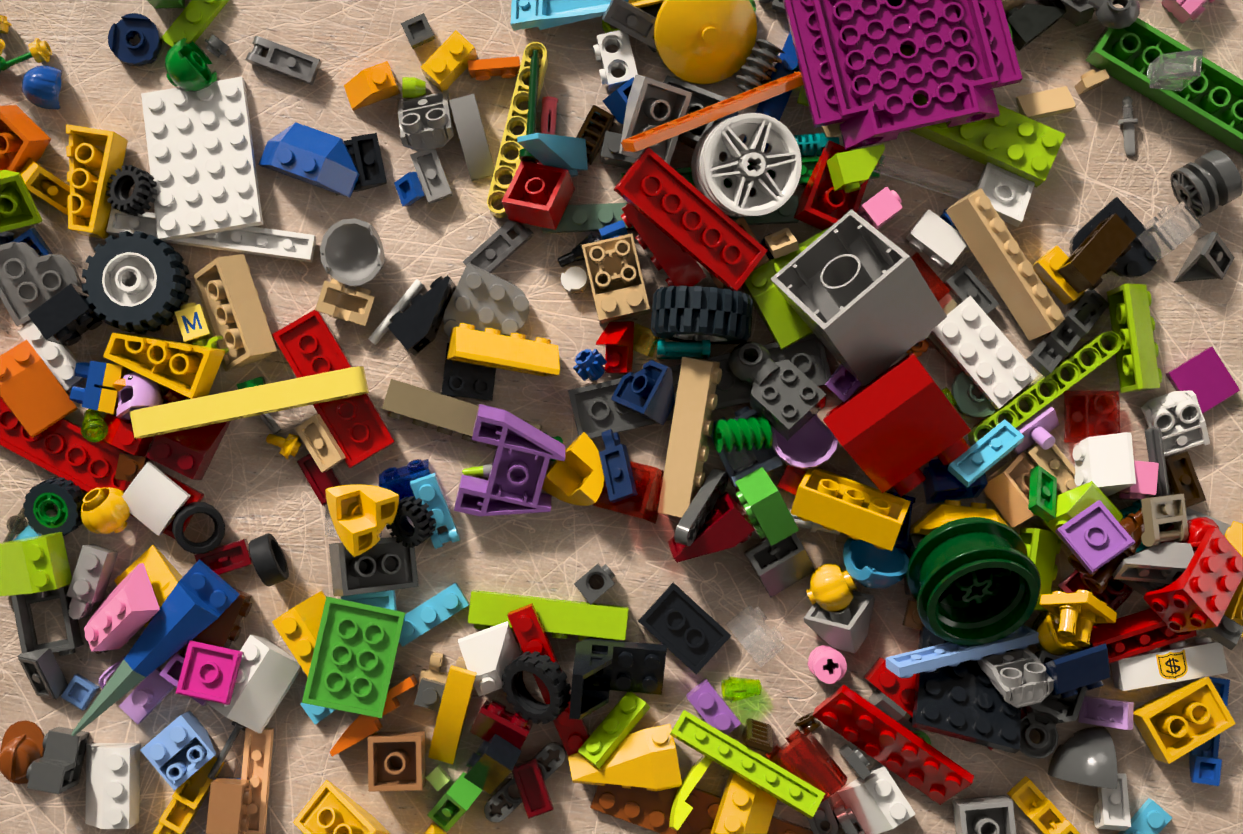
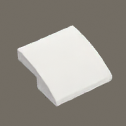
M150 462L146 463L122 495L129 507V512L158 536L169 526L175 514L191 496Z

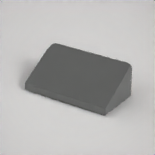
M44 648L21 653L17 656L37 696L57 700L63 694L68 683L51 649Z

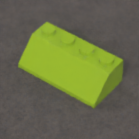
M1128 283L1107 291L1112 331L1117 333L1122 340L1121 349L1115 354L1120 393L1160 388L1162 372L1157 367L1156 357H1158L1159 350L1153 338L1155 321L1150 316L1149 306L1152 300L1150 292L1147 291L1146 284Z

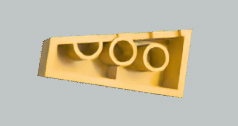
M66 124V134L69 135V146H66L67 157H69L70 171L67 172V182L70 183L68 229L83 236L105 239L108 237L106 231L112 205L107 201L110 198L106 196V191L110 190L107 187V183H112L113 180L110 179L112 174L117 175L115 170L118 168L122 170L128 140L114 131Z
M112 333L103 357L193 399L209 395L226 350L132 333Z

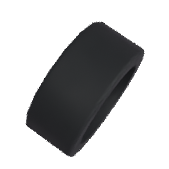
M192 502L184 505L176 513L172 522V532L177 543L185 551L193 554H205L214 550L221 543L225 536V523L223 517L214 506L205 502ZM196 513L209 515L214 522L212 536L201 543L189 541L183 533L185 520Z
M267 533L249 542V552L261 581L270 587L287 580L289 577L287 563L274 536Z

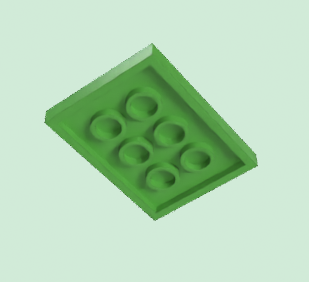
M326 596L302 703L382 718L405 612Z

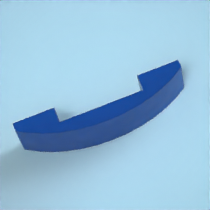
M1209 677L1225 706H1228L1230 680ZM1220 734L1189 752L1191 782L1214 786L1220 785L1222 759L1218 758Z

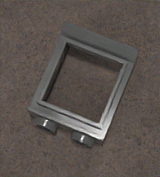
M70 584L55 590L11 596L22 653L49 648L53 653L59 652V656L76 653L75 648L84 645L78 619L73 620L68 614L72 597L66 595ZM60 598L68 639L38 644L30 604Z

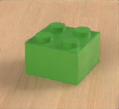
M763 467L735 482L739 489V492L735 494L761 539L766 537L772 546L799 531L780 492Z

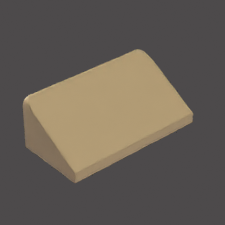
M1067 86L1016 97L1019 113L1033 120L1071 112L1076 108Z

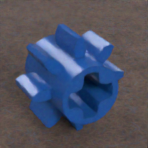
M585 349L576 356L575 362L577 365L573 369L583 381L587 379L594 381L604 374L605 368L603 365L607 361L597 349L593 351Z

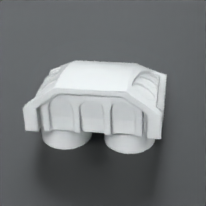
M1174 391L1150 399L1141 407L1148 427L1160 428L1164 456L1201 444H1210L1206 422L1199 407L1196 394L1193 391Z

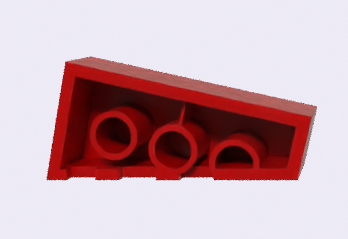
M628 203L621 208L624 212L620 215L628 228L634 226L639 233L635 238L644 250L648 247L654 256L650 259L658 271L664 269L669 277L665 281L669 286H694L707 277L692 256L631 204Z

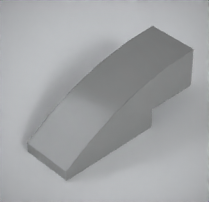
M470 94L449 100L471 181L493 176L495 168L475 95Z

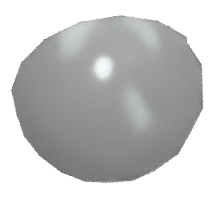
M356 218L343 219L333 224L323 236L320 246L321 262L326 272L335 280H338V282L349 286L363 285L374 279L383 268L385 261L383 245L376 229L368 222Z

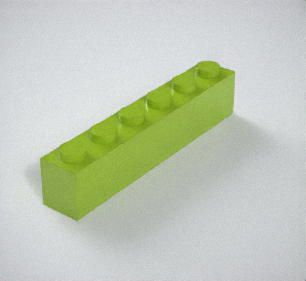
M479 590L471 591L468 623L474 624L475 629L485 630L490 628V626H496L508 621L512 632L515 633L508 619V613L533 603L545 632H552V637L567 638L568 634L578 635V640L598 637L614 641L625 640L629 607Z

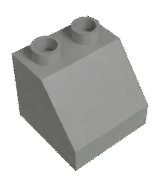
M852 209L770 279L784 299L836 360L864 387L876 377L886 373L892 363L917 342L927 338L932 329L947 318V315L911 257Z

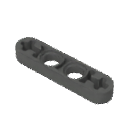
M714 468L710 472L676 527L674 535L676 543L691 546L727 487L729 477L727 471Z
M551 742L532 758L537 759L544 781L563 764L566 750L562 744ZM549 749L553 751L560 750V760L552 759L547 765L551 768L548 771L544 763L538 759L542 757V760L545 761L550 755ZM514 777L487 801L484 813L489 821L501 822L522 803L521 797L513 798L508 792L509 787L512 784H516ZM503 794L506 801L513 805L509 807L508 803L503 805L501 815L498 813L491 814V804L493 803L495 806L503 801V797L500 795Z

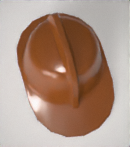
M27 720L18 721L12 724L4 734L0 751V772L10 782L27 784L29 781L26 778L28 767L34 760L43 757L44 748L42 745L44 734L41 728L34 722Z

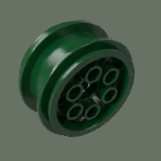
M981 517L957 519L934 529L917 545L906 571L907 586L912 597L917 602V611L923 625L934 635L958 645H982L1010 635L1029 619L1036 607L1041 591L1039 571L1028 557L1026 546L1020 535L1003 523Z

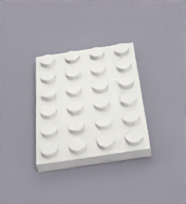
M243 77L215 81L207 88L197 92L186 91L178 87L142 93L150 175H153L155 178L153 181L157 183V186L153 187V189L157 190V195L153 194V198L155 199L154 209L158 238L162 241H169L263 225L246 86Z

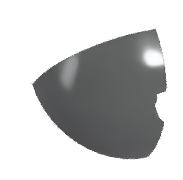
M1090 727L1077 731L1067 742L1059 745L1050 761L1048 775L1078 784L1117 789L1116 751L1112 737L1105 727Z

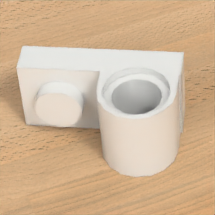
M1118 773L1117 789L1098 787L1099 801L1096 803L1093 813L1094 825L1097 829L1125 831L1131 827L1126 774Z

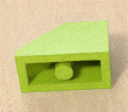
M884 144L837 153L827 161L834 190L844 189L845 193L859 190L861 188L860 185L869 179L885 150Z

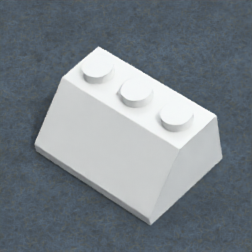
M250 635L240 650L243 652L230 705L208 701L207 704L226 718L257 733H262L302 668L295 658L268 639Z
M140 743L86 744L85 824L100 829H130L140 821Z

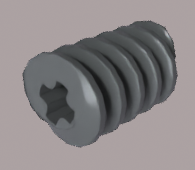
M758 39L757 45L761 49L753 48L751 50L755 58H746V62L750 67L742 66L740 68L744 76L736 75L735 80L739 84L736 86L746 92L763 85L762 80L771 81L772 79L767 72L777 71L773 62L782 63L783 61L778 54H785V52L767 40Z

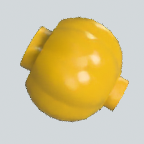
M112 487L95 488L89 491L83 498L81 506L83 525L89 531L97 534L119 533L124 530L128 524L127 519L130 516L129 507L122 497L124 492Z
M826 563L816 568L810 578V589H807L806 592L812 605L817 603L826 611L838 612L850 605L854 598L852 590L857 589V586L847 570L843 571L840 565Z

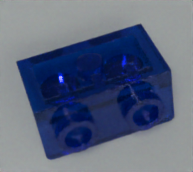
M417 459L409 462L407 466L400 468L391 467L379 474V487L398 494L399 501L407 496L408 498L414 496L410 481L432 474L429 460L422 461Z

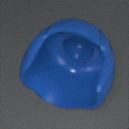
M37 66L30 69L22 80L24 96L37 107L60 109L58 97L61 90L62 71L50 66Z

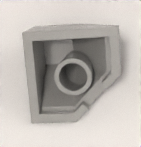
M852 591L854 595L852 602L845 609L838 612H829L821 608L817 603L813 604L803 618L804 622L831 647L856 653L868 635L875 601L874 595Z

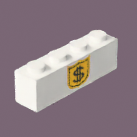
M1200 636L1194 638L1195 642L1185 643V640L1169 644V647H1159L1112 662L1110 664L1115 688L1127 691L1228 673L1223 645L1209 636Z

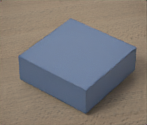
M75 674L61 698L83 711L87 709L100 687L80 674Z

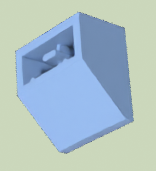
M191 711L177 717L140 750L174 791L216 755L207 730Z

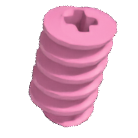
M822 645L816 647L809 656V670L826 684L836 683L844 677L847 671L845 657L830 646Z

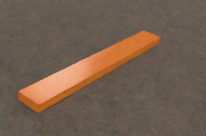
M801 72L791 73L624 139L621 142L623 151H640L804 85Z

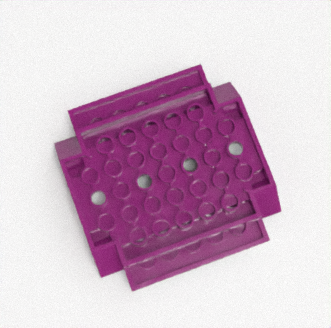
M783 0L814 128L843 122L839 125L845 151L895 140L900 132L946 122L949 128L999 117L1000 113L995 94L990 89L1020 83L1023 79L1002 0H901L902 4L896 7L891 6L887 0ZM910 45L914 49V54L906 56L901 53L900 47ZM916 94L924 95L927 99V104L923 106L915 104L913 96Z

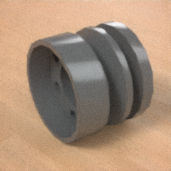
M1214 149L1197 158L1195 163L1190 162L1175 170L1170 177L1173 193L1180 206L1186 213L1197 219L1216 210L1218 205L1223 206L1240 197L1243 192V183L1238 169L1233 161L1220 150Z

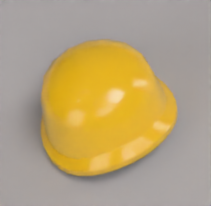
M1048 611L1047 617L1037 629L1041 646L1047 652L1057 656L1081 648L1072 643L1073 637H1065L1058 633L1060 619Z

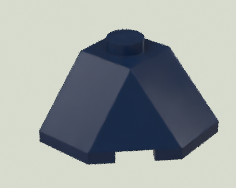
M650 360L643 364V369L635 374L629 372L622 377L611 400L651 421L664 425L675 404L672 369Z

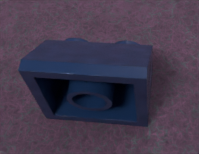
M1106 643L1043 664L1048 675L1054 680L1052 696L1061 694L1062 699L1078 694L1076 688L1086 686L1088 690L1104 686L1102 680L1110 678Z

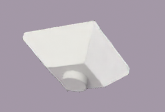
M508 621L458 639L467 670L477 673L474 687L479 697L501 689L504 685L502 681V675L505 673L504 669L518 656L522 655Z

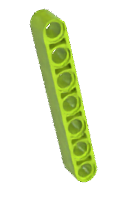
M1107 331L1089 340L1061 361L1051 374L1046 377L1041 376L1005 403L1000 409H997L993 414L975 425L971 432L968 433L970 445H974L978 441L977 433L980 429L988 433L999 424L998 417L1001 414L1005 415L1008 422L1017 428L1116 354L1122 346L1120 336L1113 331ZM1103 338H1106L1107 340H1109V342H1110V349H1109V350H1105V349L1103 348V346H1102V339H1103ZM1083 353L1087 354L1090 358L1088 366L1084 365L1081 361ZM1062 368L1069 372L1070 377L1067 382L1060 376ZM1041 384H1045L1049 388L1047 397L1040 393L1039 388ZM1021 399L1026 400L1029 408L1026 413L1022 412L1019 408V401Z

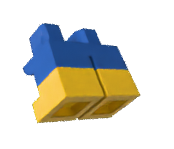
M101 361L76 363L75 376L87 378L85 388L72 387L70 400L82 404L83 408L116 414L118 407L117 390L99 387V385L114 388L113 383L116 380L122 379L127 374L128 368L119 364Z

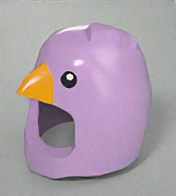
M136 372L126 374L122 379L116 380L113 383V387L118 392L116 417L131 422L130 411L163 404L162 390L159 383Z

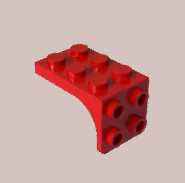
M1217 527L1209 528L1184 573L1170 585L1159 590L1146 592L1143 598L1151 609L1167 624L1168 628L1176 633L1218 627L1243 578V557Z

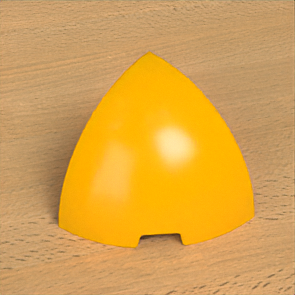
M585 432L568 446L565 451V461H554L548 468L542 489L553 497L578 506H589L596 503L604 484V473L599 451Z
M342 485L325 489L327 505L335 530L343 545L354 557L361 555L376 545L381 539L379 534L386 524L391 525L394 521L399 504V495L391 490L372 485Z

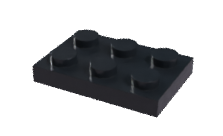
M674 582L670 584L638 620L663 645H667V648L696 675L731 637V634Z

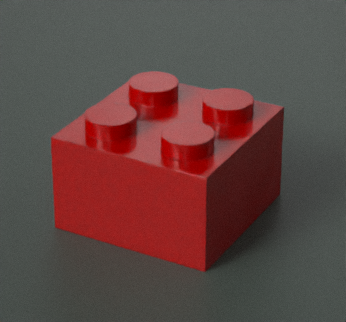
M521 161L501 202L510 221L556 230L575 188L569 170Z

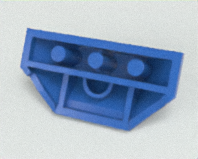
M296 122L267 142L258 164L261 167L348 198L351 197L360 175L343 139Z

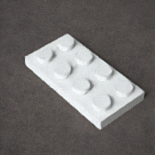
M971 296L967 297L948 313L947 318L931 331L932 335L996 409H1000L1039 376Z

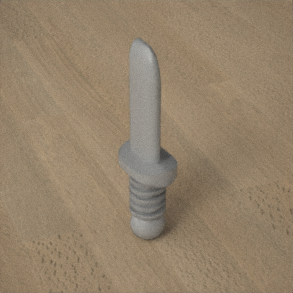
M1127 96L1122 101L1124 119L1118 120V125L1123 124L1124 150L1126 155L1135 156L1134 124H1138V118H1133V99Z

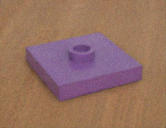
M1100 500L1055 531L1090 575L1135 543Z

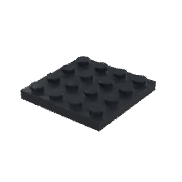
M923 626L919 633L918 650L947 643L948 641L934 635ZM978 660L960 662L957 666L940 667L933 672L916 673L912 727L1014 754L1020 750L1021 707L1016 708L1004 700L1003 695L981 670L977 663Z

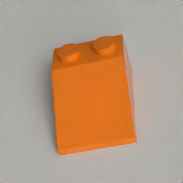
M17 105L0 106V170L20 172L29 159L37 162L41 158L51 138Z
M27 339L0 356V398L31 438L78 409Z

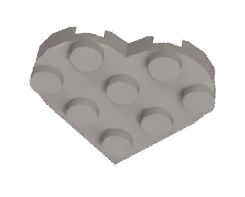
M10 242L0 245V298L16 326L31 320L28 314L69 284L80 287L77 269L65 256L61 254L39 256L25 242Z
M468 262L446 307L443 318L444 331L450 338L452 328L459 327L460 323L475 325V330L485 332V328L501 330V335H511V333L521 329L527 321L530 311L529 301L524 292L516 285Z

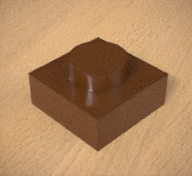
M120 453L115 479L132 482L146 465L149 458Z

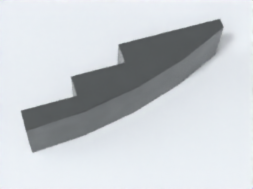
M1087 289L1063 315L1065 320L1042 339L1026 360L1044 377L1051 374L1062 358L1069 354L1077 342L1089 332L1109 306V303L1095 290L1090 291Z

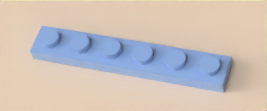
M1023 624L1010 635L987 644L967 646L947 642L886 657V668L900 678H910L916 673L933 672L940 667L957 666L960 662L981 660L984 656L992 654L1001 655L1012 649H1025L1028 645L1039 643V633Z

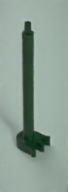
M533 50V57H531L526 135L534 134L536 129L540 61L538 50ZM526 149L519 150L520 160L539 163V160Z

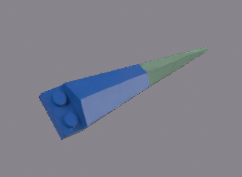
M199 559L174 587L160 607V610L155 614L73 730L72 736L78 734L184 647L189 640L195 638L217 620L240 594Z

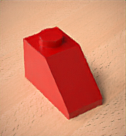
M106 413L96 436L110 445L137 456H145L154 437L135 439L132 422L122 420L110 413Z

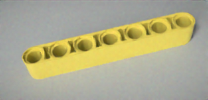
M539 42L529 43L524 50L487 198L488 208L491 214L497 218L507 217L504 208L496 210L493 208V204L496 200L503 199L510 183L502 185L499 183V180L503 175L514 177L522 161L519 159V155L514 160L506 159L505 155L510 150H515L519 153V150L525 149L518 143L517 137L526 135L528 109L521 111L517 107L523 101L528 102L529 86L523 82L526 78L530 77V56L533 54V50H538V53L543 55L539 61L537 106L548 66L546 47ZM515 126L525 128L521 135L511 133Z

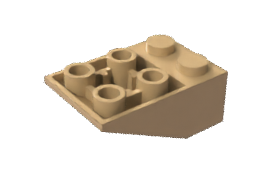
M633 234L583 244L582 249L599 324L649 314L650 307Z

